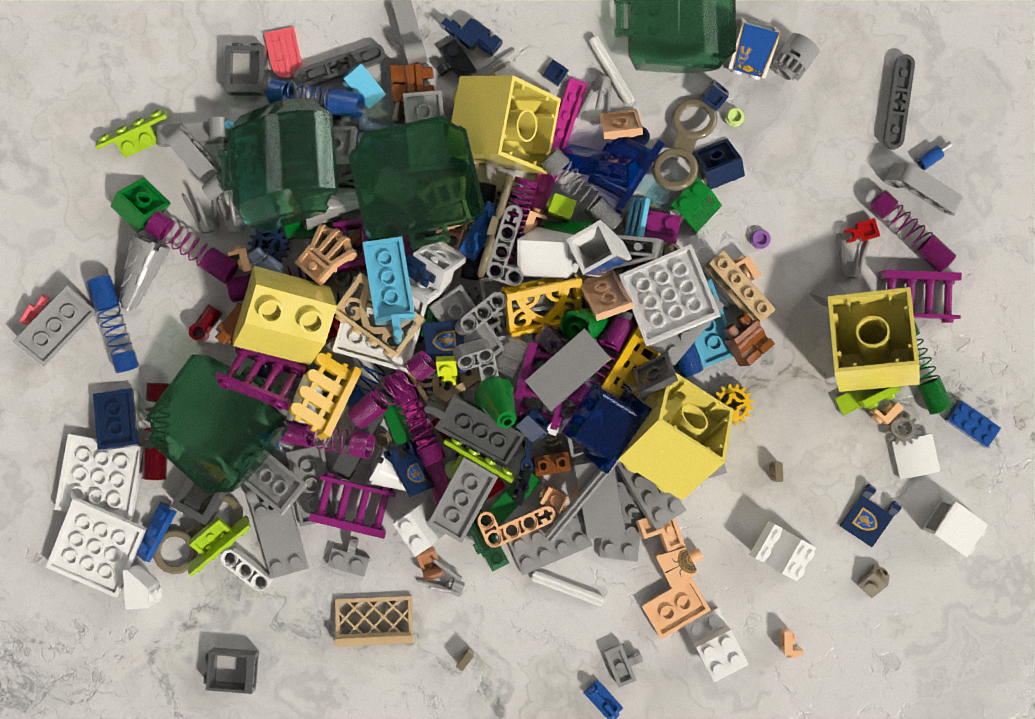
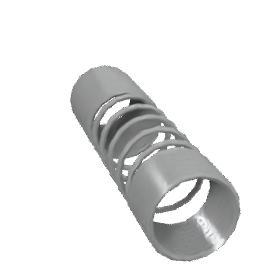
M559 148L554 149L544 158L540 165L546 169L548 174L555 176L570 163L566 171L556 182L577 170L574 177L563 190L584 177L581 184L570 197L587 185H591L577 204L589 195L597 192V195L584 209V212L594 223L601 220L613 230L622 221L623 217L617 213L618 211L608 203L605 197H598V190L589 193L592 183L582 186L585 176H580L574 180L578 174L577 168L566 173L571 167L572 161H569Z

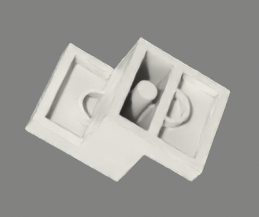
M437 237L413 253V256L426 264L425 270L433 273L436 278L434 283L429 281V285L426 288L420 282L417 283L409 277L412 296L427 306L450 288L454 271L466 262L467 257Z
M768 521L749 555L798 581L803 576L808 561L814 557L816 547Z
M718 607L711 609V611L684 626L713 682L749 665Z

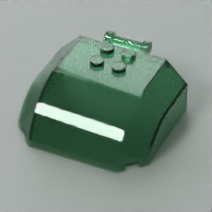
M614 0V4H616V29H614V36L628 37V56L635 70L667 73L718 70L736 52V0ZM624 4H628V29L624 28Z
M295 98L273 102L241 115L228 129L229 149L219 150L218 157L221 158V190H232L233 205L249 227L272 231L326 213L329 208L327 203L331 195H336L339 189L332 112L321 106L320 102L314 98ZM229 158H230V165H231V179H232V181H230Z
M443 115L364 132L356 148L352 149L348 155L363 226L368 239L380 240L409 236L413 251L417 250L418 247L430 244L451 242L448 227L468 223L485 213L467 131L462 126L453 124ZM442 229L443 234L417 240L415 238L417 234Z
M193 354L147 414V421L150 422L151 426L149 440L158 451L204 493L233 492L246 482L264 463L287 433L289 427L284 415L271 404L231 389H223L218 385L215 374L219 372L226 375L230 368L228 365L206 354ZM247 366L240 376L236 373L233 378L244 381L251 366ZM257 374L253 380L260 388L265 382ZM274 387L269 389L272 393H278V390Z

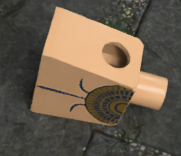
M685 546L668 552L664 550L654 554L672 590L696 574L698 571L694 563L703 559L699 548L688 553Z

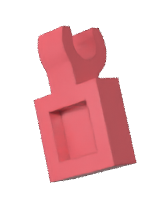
M42 294L36 306L29 304L20 322L28 325L43 310L49 297Z

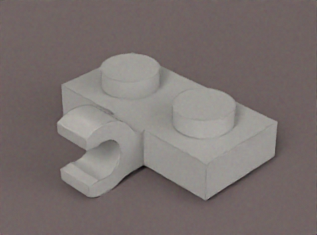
M351 538L347 550L336 547L332 548L327 567L364 577L370 557L357 554L356 549L359 540Z
M622 643L604 650L619 688L637 681L631 666L643 662L640 651L627 657Z

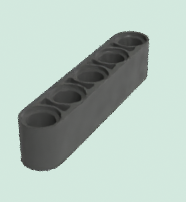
M382 392L387 402H393L391 396ZM384 413L365 429H360L355 425L352 433L360 431L373 434L374 436L385 417ZM351 435L349 436L347 444L343 449L346 453L349 452V441ZM341 451L332 471L350 480L362 458L351 456L350 453L345 455Z

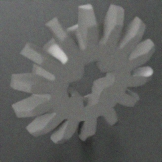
M900 413V418L895 417L894 421L890 422L891 425H885V428L890 430L886 431L885 434H892L889 440L891 441L896 438L895 444L897 445L900 440H902L903 446H906V440L913 444L911 438L918 440L919 437L915 434L921 433V431L916 430V428L920 427V424H914L917 419L910 420L909 414L904 418L903 413ZM904 425L908 432L900 434V430L897 427L901 428Z

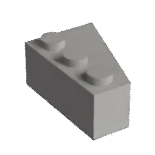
M617 235L625 243L632 259L613 270L616 271L645 264L662 257L664 240Z

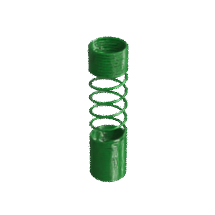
M915 323V331L917 336L920 334V330L916 325L917 323ZM917 339V341L922 340L917 344V347L923 343L924 339ZM918 348V350L926 349V351L923 352L922 354H920L918 357H921L922 355H924V354L928 351V349H927V348ZM923 357L919 358V360H930L921 365L919 370L934 369L920 377V380L938 377L928 380L917 387L929 414L933 415L951 408L953 404L940 376H928L936 370L935 366L924 367L932 358Z

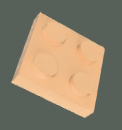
M637 109L599 113V121L604 139L613 140L618 137L643 135V127Z

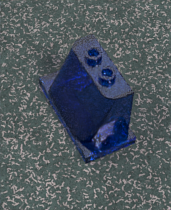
M618 137L613 139L611 143L607 142L601 151L604 153L602 158H597L591 167L594 170L587 183H592L593 187L617 201L618 204L615 210L621 214L665 143L658 139L653 149L629 137Z
M594 383L562 432L568 438L585 447L583 453L602 472L608 474L652 408L627 388L619 396Z

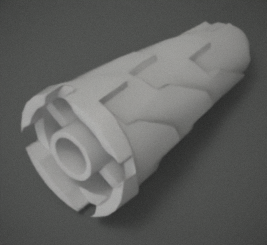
M364 187L335 190L330 188L297 192L298 204L301 203L299 211L306 230L313 229L320 224L335 221L339 217L349 215L357 210L367 208L374 201L373 191Z
M133 234L130 240L129 253L124 267L126 270L119 302L122 304L121 307L129 311L138 307L170 251L168 245L150 237L142 240L143 235Z

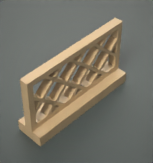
M412 596L335 599V647L414 643ZM400 600H408V609L404 614L395 607ZM381 601H386L391 606L384 615L376 608ZM362 602H367L372 607L365 616L357 609ZM340 603H348L353 608L346 617L340 612ZM392 609L401 615L394 624L386 618ZM373 610L382 616L375 625L366 618ZM354 611L363 617L356 626L347 619ZM402 618L409 623V631L401 632L396 627ZM383 619L392 626L387 632H381L377 628V625ZM346 620L353 629L348 634H340V626ZM364 620L372 626L368 633H362L357 628Z

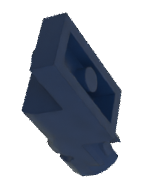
M445 18L441 23L443 30L471 52L478 46L479 49L493 56L503 44V40L496 34L490 37L491 30L476 19L470 18L462 29L453 19L450 21Z

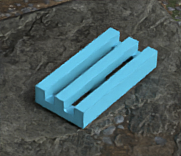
M631 197L625 235L644 237L650 199Z

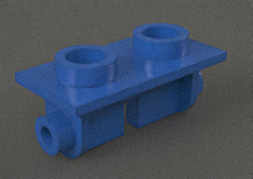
M598 680L583 692L607 719H617L619 717V712L623 707Z

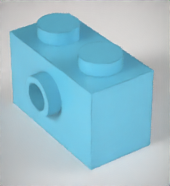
M358 63L342 77L345 81L342 84L349 92L353 91L364 95L365 107L368 109L386 95L361 63Z

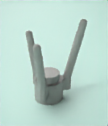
M511 49L489 65L482 67V70L478 71L479 76H496L495 72L510 65L511 62L507 61L495 68L493 67L514 53L515 49Z
M599 75L596 77V81L592 82L591 88L577 114V118H580L594 90L598 94L595 110H599L602 95L607 93L606 108L607 113L610 112L612 86H610L611 79L609 77Z
M228 192L231 211L229 219L221 199H218V204L225 220V226L228 227L229 232L244 230V225L247 224H244L243 215L241 219L240 215L235 214L232 193Z
M183 195V199L202 234L216 231V225H219L217 198L212 200L213 218L211 215L205 216L199 199L195 198L201 216L199 219L186 195Z
M837 233L840 271L844 272V277L859 278L870 242L866 241L860 260L861 243H858L854 262L847 261V265H845L841 233Z
M433 559V562L452 576L453 580L449 579L446 586L422 579H417V582L429 585L431 590L460 597L465 582L461 581L462 576L455 574L442 563Z

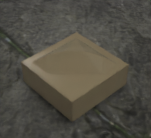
M771 461L769 471L772 481L783 482V463Z
M468 648L466 652L458 656L456 667L460 671H463L472 660L474 651Z

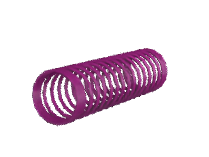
M515 176V183L530 189L512 186V188L528 195L510 192V194L526 201L508 198V200L527 207H521L524 210H530L531 208L523 203L532 204V201L524 197L534 198V195L526 191L536 192L539 184ZM509 211V214L519 216L518 213ZM523 211V213H525L523 214V216L529 215L527 212ZM522 217L523 220L521 222H526L527 220ZM520 223L521 226L519 228H524L525 226ZM503 229L504 232L513 235V231ZM518 229L520 232H517V234H522L523 232ZM498 247V248H497V249H500V250H502V251L507 252V249H505V248H501V247ZM513 247L514 250H512L511 252H516L517 249ZM509 258V261L511 262H508V264L514 263L513 260ZM493 265L491 272L500 274L501 268L498 265Z

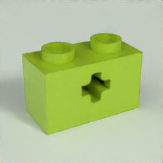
M555 193L554 197H549L545 209L548 211L547 216L562 222H570L577 201Z

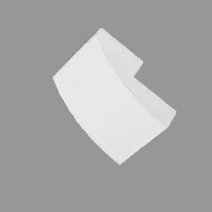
M932 433L917 436L919 437L918 440L911 438L913 444L906 440V446H903L902 440L899 441L898 445L895 444L896 441H892L900 479L940 472Z

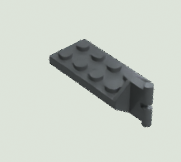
M434 393L428 395L424 411L438 417L435 429L507 467L525 437L518 428L513 425L508 428L499 427L480 407L456 394H453L448 402L438 398Z

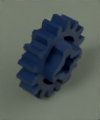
M269 225L268 229L262 226V231L255 229L256 235H250L253 241L247 243L252 246L248 252L250 253L257 247H260L264 253L267 252L268 255L282 264L281 258H287L288 255L285 254V251L290 250L286 246L290 240L284 239L287 234L281 232V229L278 227L274 229L272 225ZM274 234L275 236L267 237L266 235Z

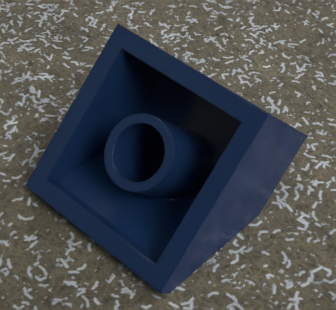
M728 138L692 153L697 160L702 180L710 189L718 188L721 185L745 176L742 157Z

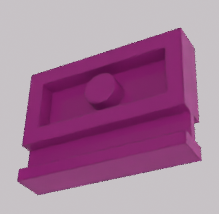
M648 210L644 237L658 238L666 243L676 244L681 216Z

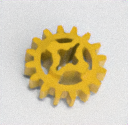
M727 384V389L721 386V393H714L717 396V400L721 402L722 397L726 394V399L722 402L723 404L729 405L732 401L740 403L733 407L732 421L734 425H738V420L744 423V417L751 416L748 411L754 410L750 406V403H753L754 400L748 398L751 393H745V387L739 389V384H735L734 388H732L731 384ZM735 392L739 393L743 399L736 397ZM745 406L743 412L739 415L740 409Z

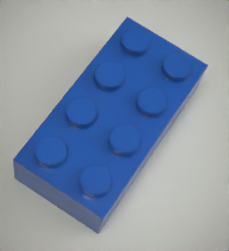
M960 400L955 403L944 419L986 448L989 447L1001 429L994 422Z

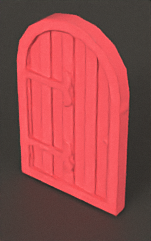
M294 27L264 33L273 72L283 79L293 78L295 71L302 67Z

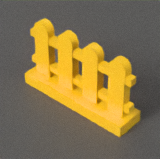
M635 325L621 353H618L615 357L616 361L612 362L611 370H607L604 375L606 379H602L600 382L601 387H597L595 390L603 396L609 394L608 399L611 401L615 398L626 405L624 409L628 411L631 408L634 410L642 408V401L637 398L639 392L634 374L631 372L633 366L639 367L650 361L641 355L644 348L655 354L656 357L661 355L651 346L645 345L638 325ZM639 344L638 349L635 351V346ZM628 360L629 363L627 367H623L626 361ZM616 377H618L619 380L615 385L613 382L615 381ZM624 381L636 388L633 394L621 388Z
M329 352L326 354L319 353L315 357L314 362L319 366L318 370L312 369L306 373V379L311 382L310 386H302L297 391L298 396L303 399L301 404L293 403L289 407V412L294 415L293 420L297 422L299 420L304 421L312 426L310 430L313 432L318 430L316 437L321 440L331 437L362 372L358 367L347 369L348 365L346 363L341 365L331 358L332 354ZM324 370L336 376L335 380L333 381L323 375ZM316 386L328 393L326 398L314 391ZM310 403L320 409L318 414L306 408L307 404Z

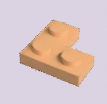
M646 518L635 521L642 540L657 534L660 535L665 552L685 546L675 518L657 530L652 529Z

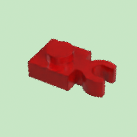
M875 218L856 223V229L848 228L843 231V233L849 232L852 234V238L847 240L846 243L856 241L857 237H859L860 242L880 236Z

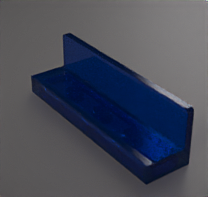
M574 144L561 149L569 161H572L568 171L577 168L579 174L620 183H627L629 181V165L636 161V157ZM568 163L562 170L566 171L570 163Z

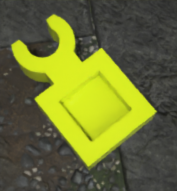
M454 356L436 357L438 377L442 376V386H445L446 381H451L452 385L456 386L458 368Z

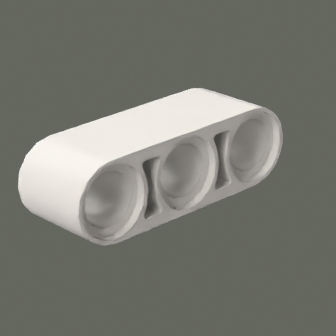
M232 547L222 553L221 563L253 589L262 591L271 584L272 579L269 572L238 548ZM228 553L235 555L234 562L229 561ZM244 564L250 567V573L243 571ZM258 576L265 578V585L258 583Z

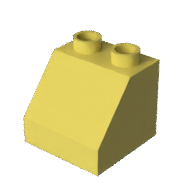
M513 75L460 76L458 89L453 98L454 110L451 125L446 135V153L473 163L526 173L547 174L546 169L540 163L551 153L561 99Z
M254 266L232 338L233 346L310 365L326 343L337 308L331 286H320L316 282Z
M911 287L828 296L834 372L839 392L920 385L919 357Z
M676 373L678 381L648 396L624 434L618 461L622 462L629 471L639 473L655 483L656 487L662 492L671 493L680 500H683L725 463L734 410Z

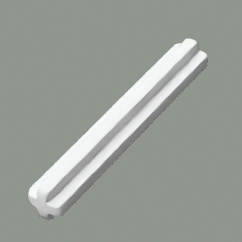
M592 37L589 40V44L626 105L632 103L634 97L599 37Z
M536 570L532 573L531 580L597 606L603 604L604 597L602 595Z

